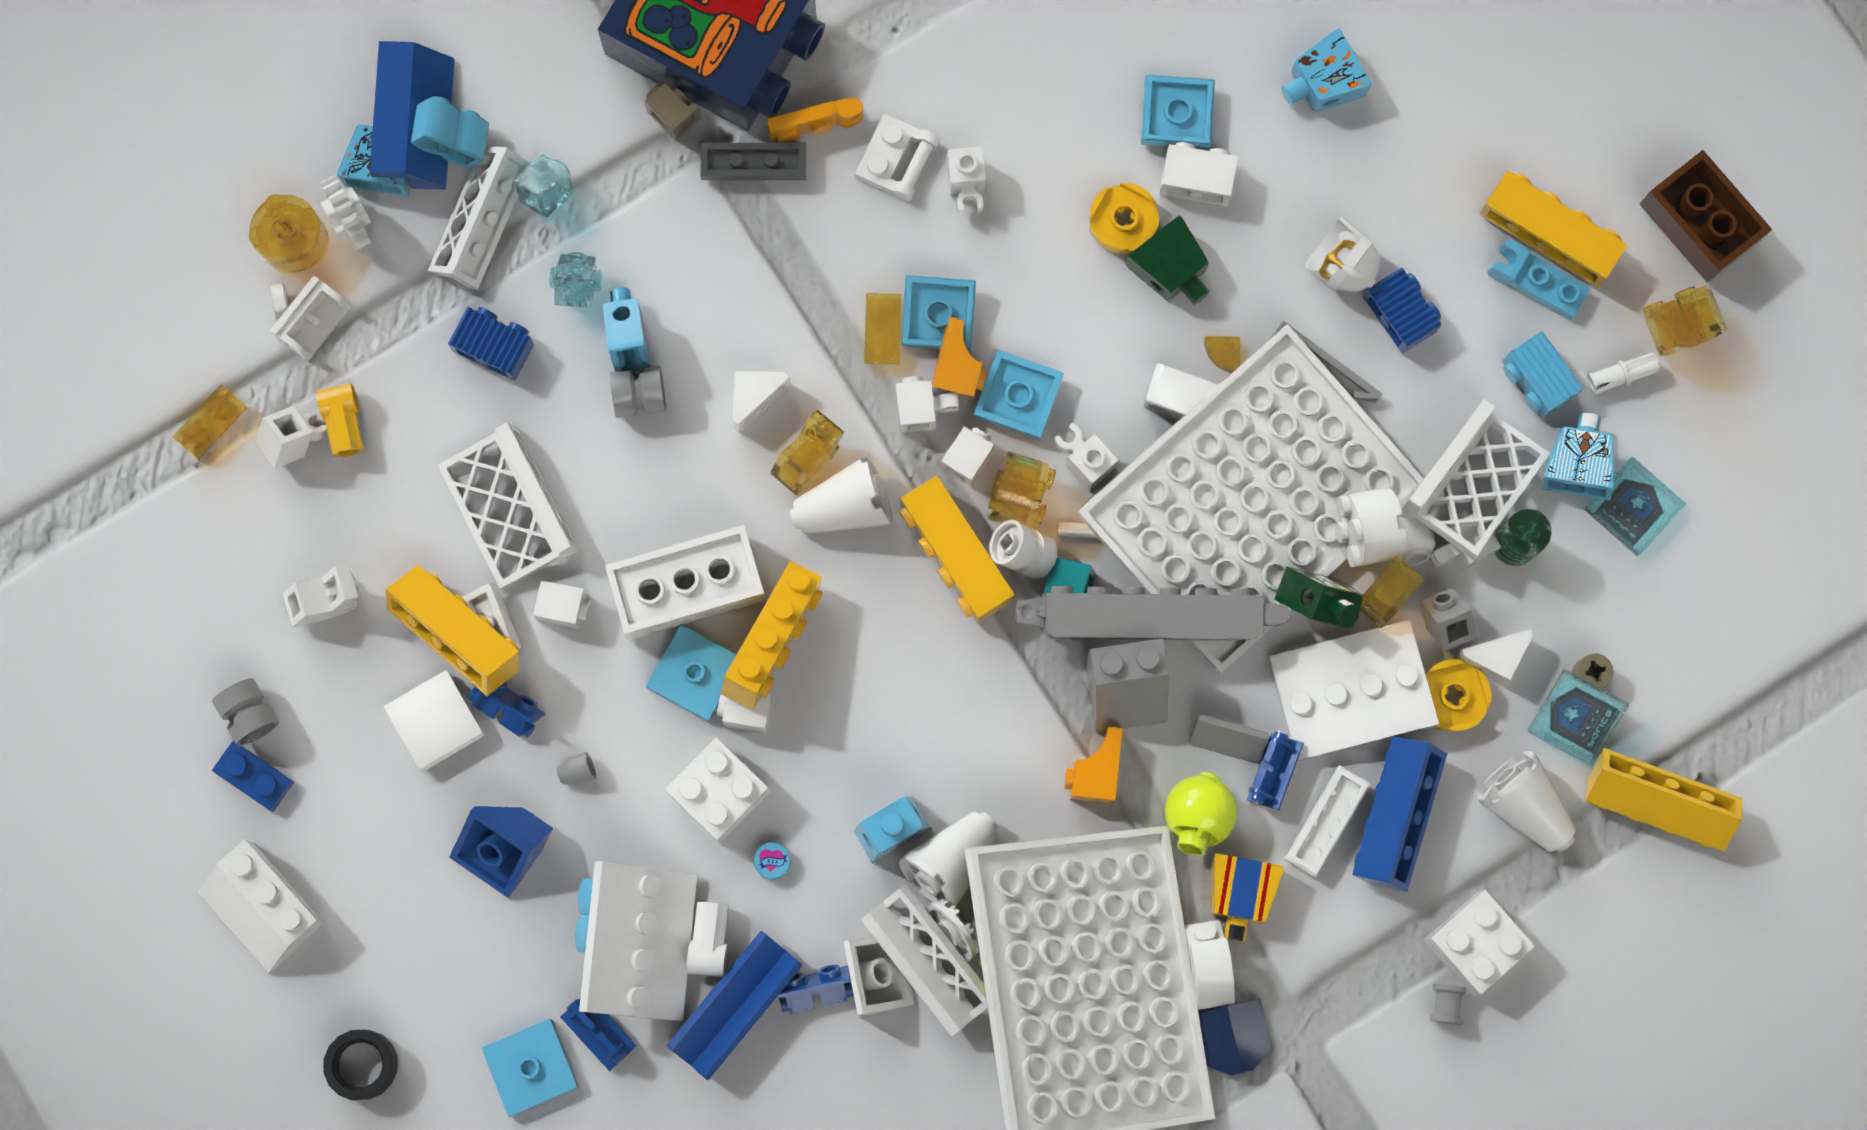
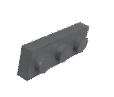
M806 142L701 143V180H806Z

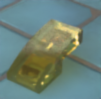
M866 293L864 364H900L901 294Z

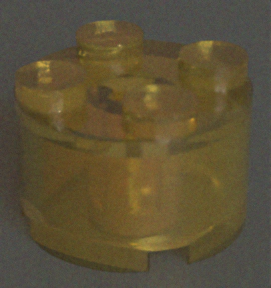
M274 194L267 197L265 202L257 208L252 216L249 227V239L256 251L275 270L286 274H297L309 268H314L324 259L329 248V234L322 218L304 199L293 195Z
M1707 285L1696 289L1694 286L1683 289L1674 294L1676 300L1666 303L1658 301L1643 308L1645 322L1660 357L1675 354L1674 348L1677 346L1689 349L1721 335V331L1728 330L1714 294Z
M1006 451L1002 461L1007 462L1005 471L998 470L988 508L994 510L987 514V520L1001 524L1008 520H1015L1029 526L1030 529L1036 528L1037 524L1041 525L1047 507V504L1042 503L1043 495L1046 490H1051L1056 470L1049 468V463Z

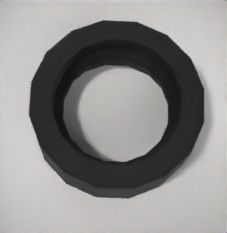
M366 1029L350 1030L339 1035L328 1046L323 1059V1073L328 1086L337 1095L349 1100H370L383 1094L393 1083L397 1073V1054L392 1043L382 1034ZM355 1043L372 1045L379 1051L382 1058V1070L379 1077L372 1084L365 1087H355L348 1084L342 1078L339 1071V1060L342 1053Z

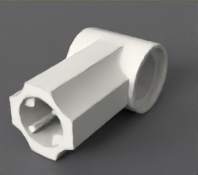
M697 902L693 940H690L687 955V974L724 976L727 959L725 937L729 905Z

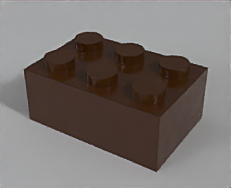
M1704 150L1700 151L1654 187L1639 204L1707 283L1757 245L1773 230Z

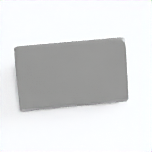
M1201 714L1195 720L1190 744L1245 761L1258 763L1268 742L1269 734L1268 732Z

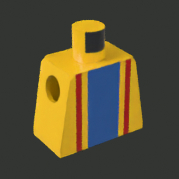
M1218 853L1212 855L1211 915L1227 918L1224 938L1245 943L1248 923L1263 924L1266 922L1284 866Z

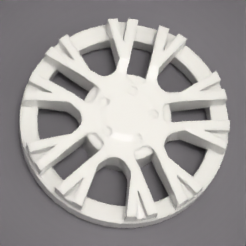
M942 898L940 901L936 899L926 906V911L966 961H970L980 952L977 947L979 945L978 937L973 934L975 930L970 927V923L963 924L960 921V911L956 910L954 905L950 906L949 902Z

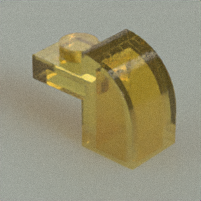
M817 409L809 416L798 438L780 453L770 474L797 496L821 473L840 448L838 443L844 431Z
M1396 556L1363 593V601L1359 611L1382 629L1424 581V578Z

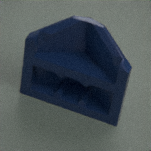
M1260 998L1198 1013L1207 1067L1229 1075L1252 1071L1272 1048Z

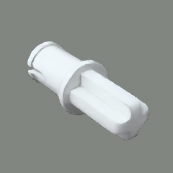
M1648 353L1626 362L1617 360L1614 366L1587 374V379L1589 381L1592 380L1588 382L1592 393L1598 395L1601 392L1621 385L1628 387L1634 380L1657 373L1660 363L1655 353Z

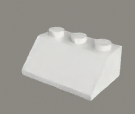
M245 839L214 866L197 891L268 973H271L325 924L324 920L258 846Z

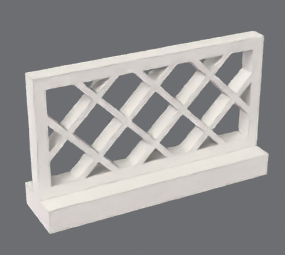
M1485 399L1482 400L1402 509L1403 515H1401L1411 520L1415 517L1472 559H1475L1550 455L1544 448L1492 413L1495 406ZM1490 426L1503 434L1505 444L1489 445L1486 431ZM1481 441L1482 446L1475 447ZM1526 450L1535 456L1537 460L1533 465L1519 466L1515 451ZM1508 452L1511 467L1495 468L1491 453ZM1484 454L1487 469L1471 471L1468 456ZM1462 465L1463 471L1457 472ZM1522 473H1527V474L1525 475V477L1523 478V480H1522L1521 474H1522ZM1513 474L1516 489L1500 491L1497 476ZM1489 477L1493 492L1477 494L1473 478ZM1465 479L1469 495L1452 496L1450 480ZM1442 491H1444L1445 497H1439ZM1509 498L1507 502L1504 504L1503 499ZM1495 500L1497 516L1482 517L1479 501ZM1471 502L1474 518L1458 519L1454 503ZM1447 504L1450 520L1439 521L1429 514L1428 510L1432 505ZM1484 524H1490L1485 531ZM1476 525L1479 541L1475 546L1462 537L1460 527Z
M508 422L495 428V433L437 465L501 590L508 588L563 556L569 557L580 550L518 428ZM497 443L502 452L498 467L481 463L485 449ZM476 455L474 461L469 460L470 457ZM461 462L473 465L467 485L456 482L450 471L451 468ZM506 462L511 471L504 470ZM480 467L496 472L490 492L474 487ZM503 474L514 477L518 484L514 498L497 494ZM459 487L465 489L464 495H462ZM472 491L488 495L483 516L472 513L468 506ZM522 494L527 502L520 501ZM495 498L512 502L506 523L489 518ZM518 505L529 507L533 513L529 529L513 525ZM475 518L481 520L479 526H478V524H477ZM488 522L504 526L498 547L487 544L484 538ZM538 525H539V527H540L542 533L536 532V529H537V526H538ZM511 529L528 533L522 554L505 549ZM534 536L547 540L552 550L551 553L540 559L528 556ZM490 549L497 551L495 558ZM506 553L520 557L516 572L505 578L500 569L503 554ZM527 560L533 561V563L525 567Z

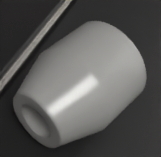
M588 752L569 757L557 767V774L562 784L580 785L596 779L595 766Z

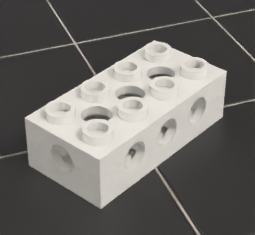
M744 525L605 565L622 629L628 641L677 627L681 624L684 625L766 601ZM719 566L728 567L730 572L726 578L717 580L711 577L715 568ZM691 576L695 578V583L690 589L681 590L677 588L678 581L682 577ZM656 586L660 588V593L655 599H643V592L648 587Z

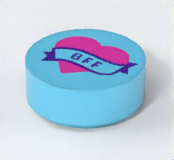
M770 842L763 844L754 855V867L763 878L769 880L779 879L790 868V855L786 848L778 843Z

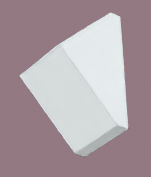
M734 371L732 417L734 428L739 433L791 386L790 377L785 372Z
M1531 629L1471 646L1459 651L1456 654V658L1472 665L1475 669L1478 668L1486 677L1504 685L1511 680L1533 634Z

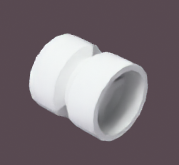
M1008 520L998 526L993 533L989 553L995 563L1015 570L1017 573L1030 579L1037 580L1043 578L1053 568L1057 558V545L1050 536L1037 530H1032L1029 526L1018 521Z

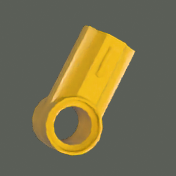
M353 383L316 391L319 411L323 421H326L332 455L334 457H350L365 451L357 414H360V407Z

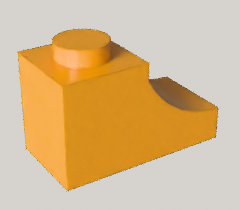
M949 316L931 384L936 388L974 397L976 389L981 391L983 389L987 370L981 369L983 362L974 359L965 346L963 338L964 320Z
M1108 727L1102 746L1096 753L1084 760L1075 759L1073 768H1066L1064 789L1071 790L1070 799L1108 804L1115 802L1123 728Z

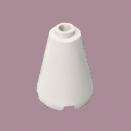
M870 456L859 459L795 499L793 502L794 508L789 510L794 527L796 529L801 528L805 534L879 527L891 524L892 521L890 519L893 517L890 501L884 483L880 484L878 478L873 476V474L879 473L873 459Z
M1525 751L1522 753L1526 757L1525 759L1517 762L1513 757L1496 769L1483 783L1487 789L1484 795L1478 792L1476 795L1477 799L1483 806L1546 851L1552 852L1557 850L1562 852L1574 842L1575 838L1573 835L1576 828L1539 758L1533 751Z
M972 812L904 854L899 860L900 869L910 883L916 879L922 887L919 893L931 903L936 899L940 901L943 898L949 902L950 906L954 905L957 907L970 885L965 849L994 845L998 838L996 832L998 826L988 814Z

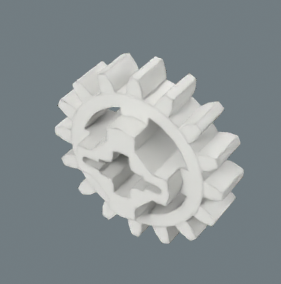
M335 175L320 182L328 199L320 204L339 239L348 235L356 251L371 244L364 229L371 221L353 188L350 187L343 190Z

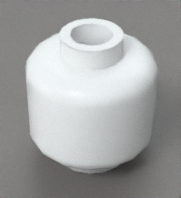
M1397 516L1399 528L1405 527L1406 551L1402 557L1394 560L1403 563L1405 566H1416L1426 562L1431 557L1430 553L1433 552L1436 546L1432 530L1415 517L1411 520L1406 516Z

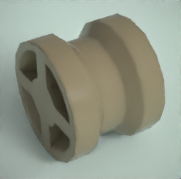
M1598 653L1589 654L1577 661L1571 672L1572 677L1596 690L1606 687L1612 681L1614 675L1610 660Z

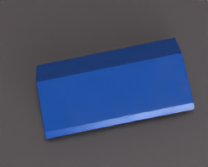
M379 41L369 171L371 177L407 178L411 189L446 190L448 161L440 155L431 154L411 144L418 104L431 97H443L452 104L455 64L453 57L415 42Z

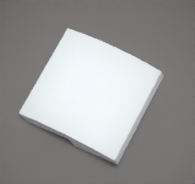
M448 670L441 672L384 706L421 773L485 736Z

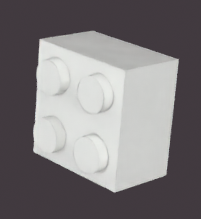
M717 737L665 788V791L719 844L770 793L769 788Z
M1486 890L1473 895L1423 940L1458 981L1467 988V991L1472 996L1484 993L1535 947Z

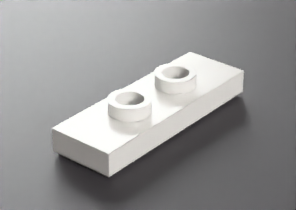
M1337 766L1284 860L1310 876L1317 878L1368 790L1370 783L1342 766Z

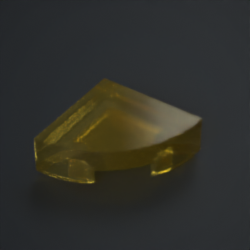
M1204 337L1206 353L1217 367L1232 373L1240 366V337Z

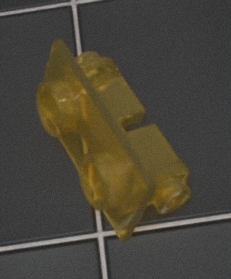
M220 385L172 437L199 460L247 407L229 390Z

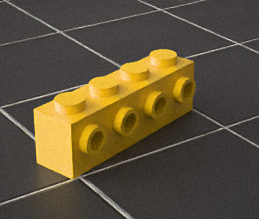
M1507 170L1479 215L1591 285L1599 288L1609 276L1628 244L1621 241L1622 238L1615 231L1606 228L1602 229L1592 223L1591 218L1584 212L1571 210L1563 205L1560 198L1548 191L1542 192L1531 185V181L1526 176L1520 173L1513 174Z
M937 475L901 497L902 509L898 512L909 529L915 526L922 537L918 540L921 549L928 559L934 556L941 568L937 570L938 575L948 589L953 586L961 597L956 601L966 618L973 616L978 624L1014 601L1015 594Z
M789 561L725 674L721 695L751 710L755 709L761 697L767 698L775 682V679L772 678L777 667L783 669L792 651L788 647L793 638L800 639L808 622L805 620L809 610L815 611L822 599L824 592L819 590L822 576Z
M417 565L386 588L387 610L486 696L490 695L519 671V649L510 638H503L496 632L486 617L475 614L460 595H453L446 589L442 581L434 573H428L420 565Z
M1603 748L1587 779L1586 802L1592 803L1600 809L1614 811L1627 816L1633 821L1647 823L1669 834H1677L1696 841L1702 846L1712 847L1723 852L1742 821L1741 797Z

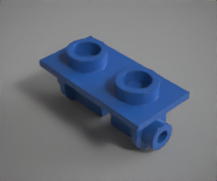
M506 682L488 696L475 686L468 695V699L472 701L471 705L492 719L496 717L500 709L505 713L499 724L518 737L523 735L528 738L535 729L533 723L546 714L537 708V703L531 698L523 695L519 696L508 689Z
M1275 731L1274 734L1271 733L1252 787L1249 788L1247 801L1280 810L1302 751L1303 742L1290 739L1288 735L1282 732Z
M828 965L822 967L816 973L807 975L796 973L778 995L782 1012L789 1011L790 1014L815 1009L813 995L820 994L822 1007L847 1002L848 997L854 996L848 966Z
M576 999L566 1008L567 1011L560 1018L608 1071H611L637 1045L608 1014L579 1012L580 999Z

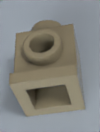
M666 83L655 85L648 92L647 99L644 101L647 113L675 141L701 119L699 107L694 102L690 105V101L678 88L673 91Z

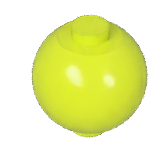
M1202 772L1199 775L1185 778L1173 787L1167 797L1164 811L1165 820L1171 833L1179 839L1177 848L1186 854L1194 856L1205 855L1207 847L1215 846L1224 841L1235 827L1238 816L1236 799L1228 786L1220 781V777L1215 774Z

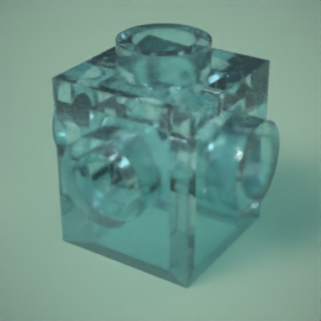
M542 153L532 163L528 164L514 180L520 203L546 218L560 204L565 203L574 191L568 167L560 160H552Z
M579 252L560 255L557 267L552 266L550 270L549 283L550 288H554V305L590 308L595 291L600 292L602 284V271L596 270V257L586 256Z

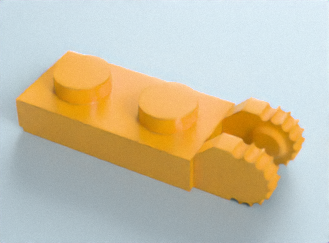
M850 97L849 99L844 98L769 118L767 121V133L770 142H794L799 139L800 135L810 132L814 135L824 134L832 130V126L837 124L845 129L851 128L853 125L856 126L860 124V121L862 122L863 103L858 98Z

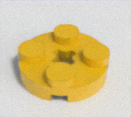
M1120 183V186L1103 189L1095 197L1090 208V233L1103 248L1114 253L1129 255L1157 232L1159 213L1155 200L1147 190L1132 183ZM1125 211L1130 212V220L1133 223L1131 225H1119L1118 219L1114 215L1116 213L1122 215Z
M1459 659L1439 662L1428 670L1425 675L1439 725L1433 726V728L1456 733L1476 726L1484 718L1492 700L1491 687L1484 673ZM1453 686L1455 691H1462L1463 697L1458 700V706H1454L1451 701L1446 700L1445 695L1449 693L1448 687Z

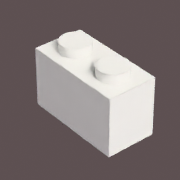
M1184 142L1176 143L1175 145L1169 144L1159 195L1228 207L1232 195L1238 156L1230 155V152L1224 149L1215 148L1210 151L1196 149L1194 145Z

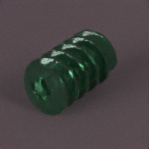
M1524 509L1518 511L1495 532L1494 536L1501 548L1494 554L1506 565L1520 566L1528 563L1549 544L1552 535L1551 524L1546 516L1537 510Z

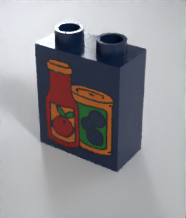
M615 0L597 30L605 55L662 85L666 83L673 91L678 88L688 100L749 132L759 113L768 118H773L779 112L791 86V82L781 76L794 55L805 61L813 55L823 36L825 23L816 19L815 0Z

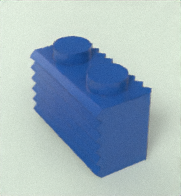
M1401 267L1374 284L1371 288H1368L1363 295V299L1403 354L1431 335H1434L1442 324L1438 308L1431 301L1427 303L1421 295V285L1412 273L1407 274L1405 269Z
M467 307L448 342L450 349L515 381L534 347L531 337L528 336L529 331L514 322H510L509 325L498 322V316L483 307H479L477 311Z

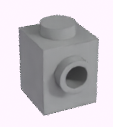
M1454 588L1436 593L1434 596L1420 601L1426 629L1443 651L1477 638L1472 611Z

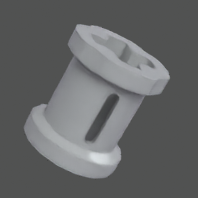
M1433 984V990L1436 991L1435 1012L1430 1015V1021L1463 1025L1464 1019L1460 1017L1462 995L1466 994L1467 988Z

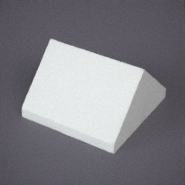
M874 936L844 941L858 1016L915 1005L911 984Z

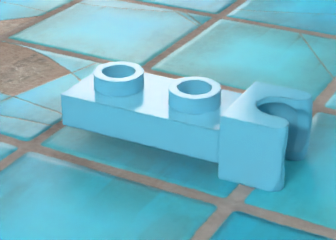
M1506 240L1499 248V252L1508 259L1509 265L1496 262L1487 270V274L1506 286H1512L1568 320H1572L1576 316L1590 287L1531 254V250L1516 241Z

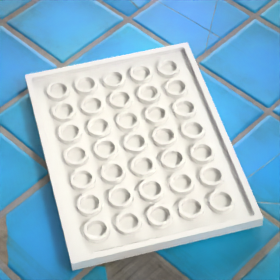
M1287 324L1076 513L1139 585L1145 588L1147 594H1159V588H1181V595H1195V588H1217V595H1231V589L1246 588L1253 589V595L1263 596V603H1277L1279 605L1280 603L1274 600L1286 566L1329 576L1347 559L1345 543L1340 544L1335 533V523L1341 522L1337 507L1338 496L1380 488H1390L1397 496L1402 509L1424 478ZM1312 589L1306 590L1303 596L1306 597ZM1274 625L1263 626V633L1257 639L1189 641L1215 671L1220 674Z
M1168 826L965 849L1006 1130H1151L1215 1119Z

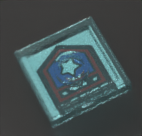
M1632 456L1614 475L1611 500L1593 498L1584 510L1638 557L1686 503Z
M1563 669L1530 724L1528 733L1593 767L1628 709L1629 703Z

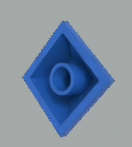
M474 806L466 819L449 858L509 898L542 852L553 827L522 807Z

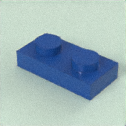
M235 741L231 742L211 770L271 812L275 811L295 783L244 747L237 746Z

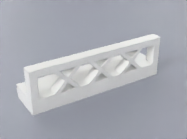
M486 146L484 161L471 169L428 268L429 272L436 276L452 277L471 289L479 288L532 165L530 162L507 147ZM494 157L490 167L486 169L490 158ZM479 191L477 198L472 201L475 193ZM466 221L463 230L459 232L461 225ZM452 253L448 265L444 266L447 257Z
M906 884L860 919L951 1037L988 1008L984 983ZM901 898L909 908L910 918L902 916L893 905L897 899ZM919 930L926 931L931 936L933 947L922 942L919 938ZM942 959L952 963L955 967V976L946 973L942 967ZM965 988L973 990L982 1003L974 1008L965 997Z

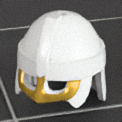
M1340 216L1306 261L1305 267L1316 278L1325 282L1328 287L1335 291L1339 289L1347 292H1357L1368 287L1371 288L1377 281L1375 278L1380 270V259L1373 246V241L1367 235H1363L1344 217Z

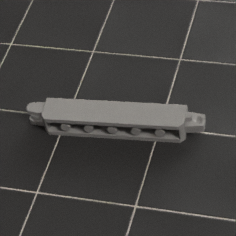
M1052 586L1051 593L1042 594L1040 598L1018 600L1015 606L1016 623L1042 627V632L1048 638L1251 640L1257 639L1263 633V626L1284 625L1285 622H1289L1288 619H1291L1290 615H1292L1290 614L1291 610L1285 604L1263 603V596L1253 595V589L1246 588L1231 589V595H1217V588H1195V595H1181V588H1159V594H1145L1144 587H1124L1123 594H1109V587H1087V593H1073V587Z

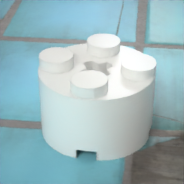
M1380 488L1337 497V507L1341 522L1335 523V533L1340 544L1345 543L1348 562L1352 568L1394 560L1405 554L1406 529L1405 527L1399 528L1397 516L1403 514L1397 496L1392 489Z

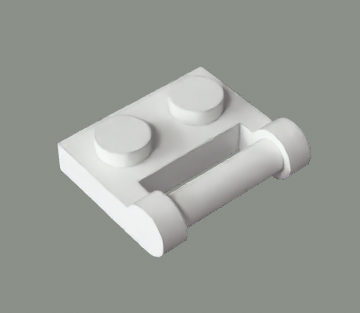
M883 114L854 173L855 178L898 198L911 201L916 191L914 186L930 152L937 148L941 139L930 131L920 130L887 114ZM910 142L919 144L902 181L897 182L893 180Z

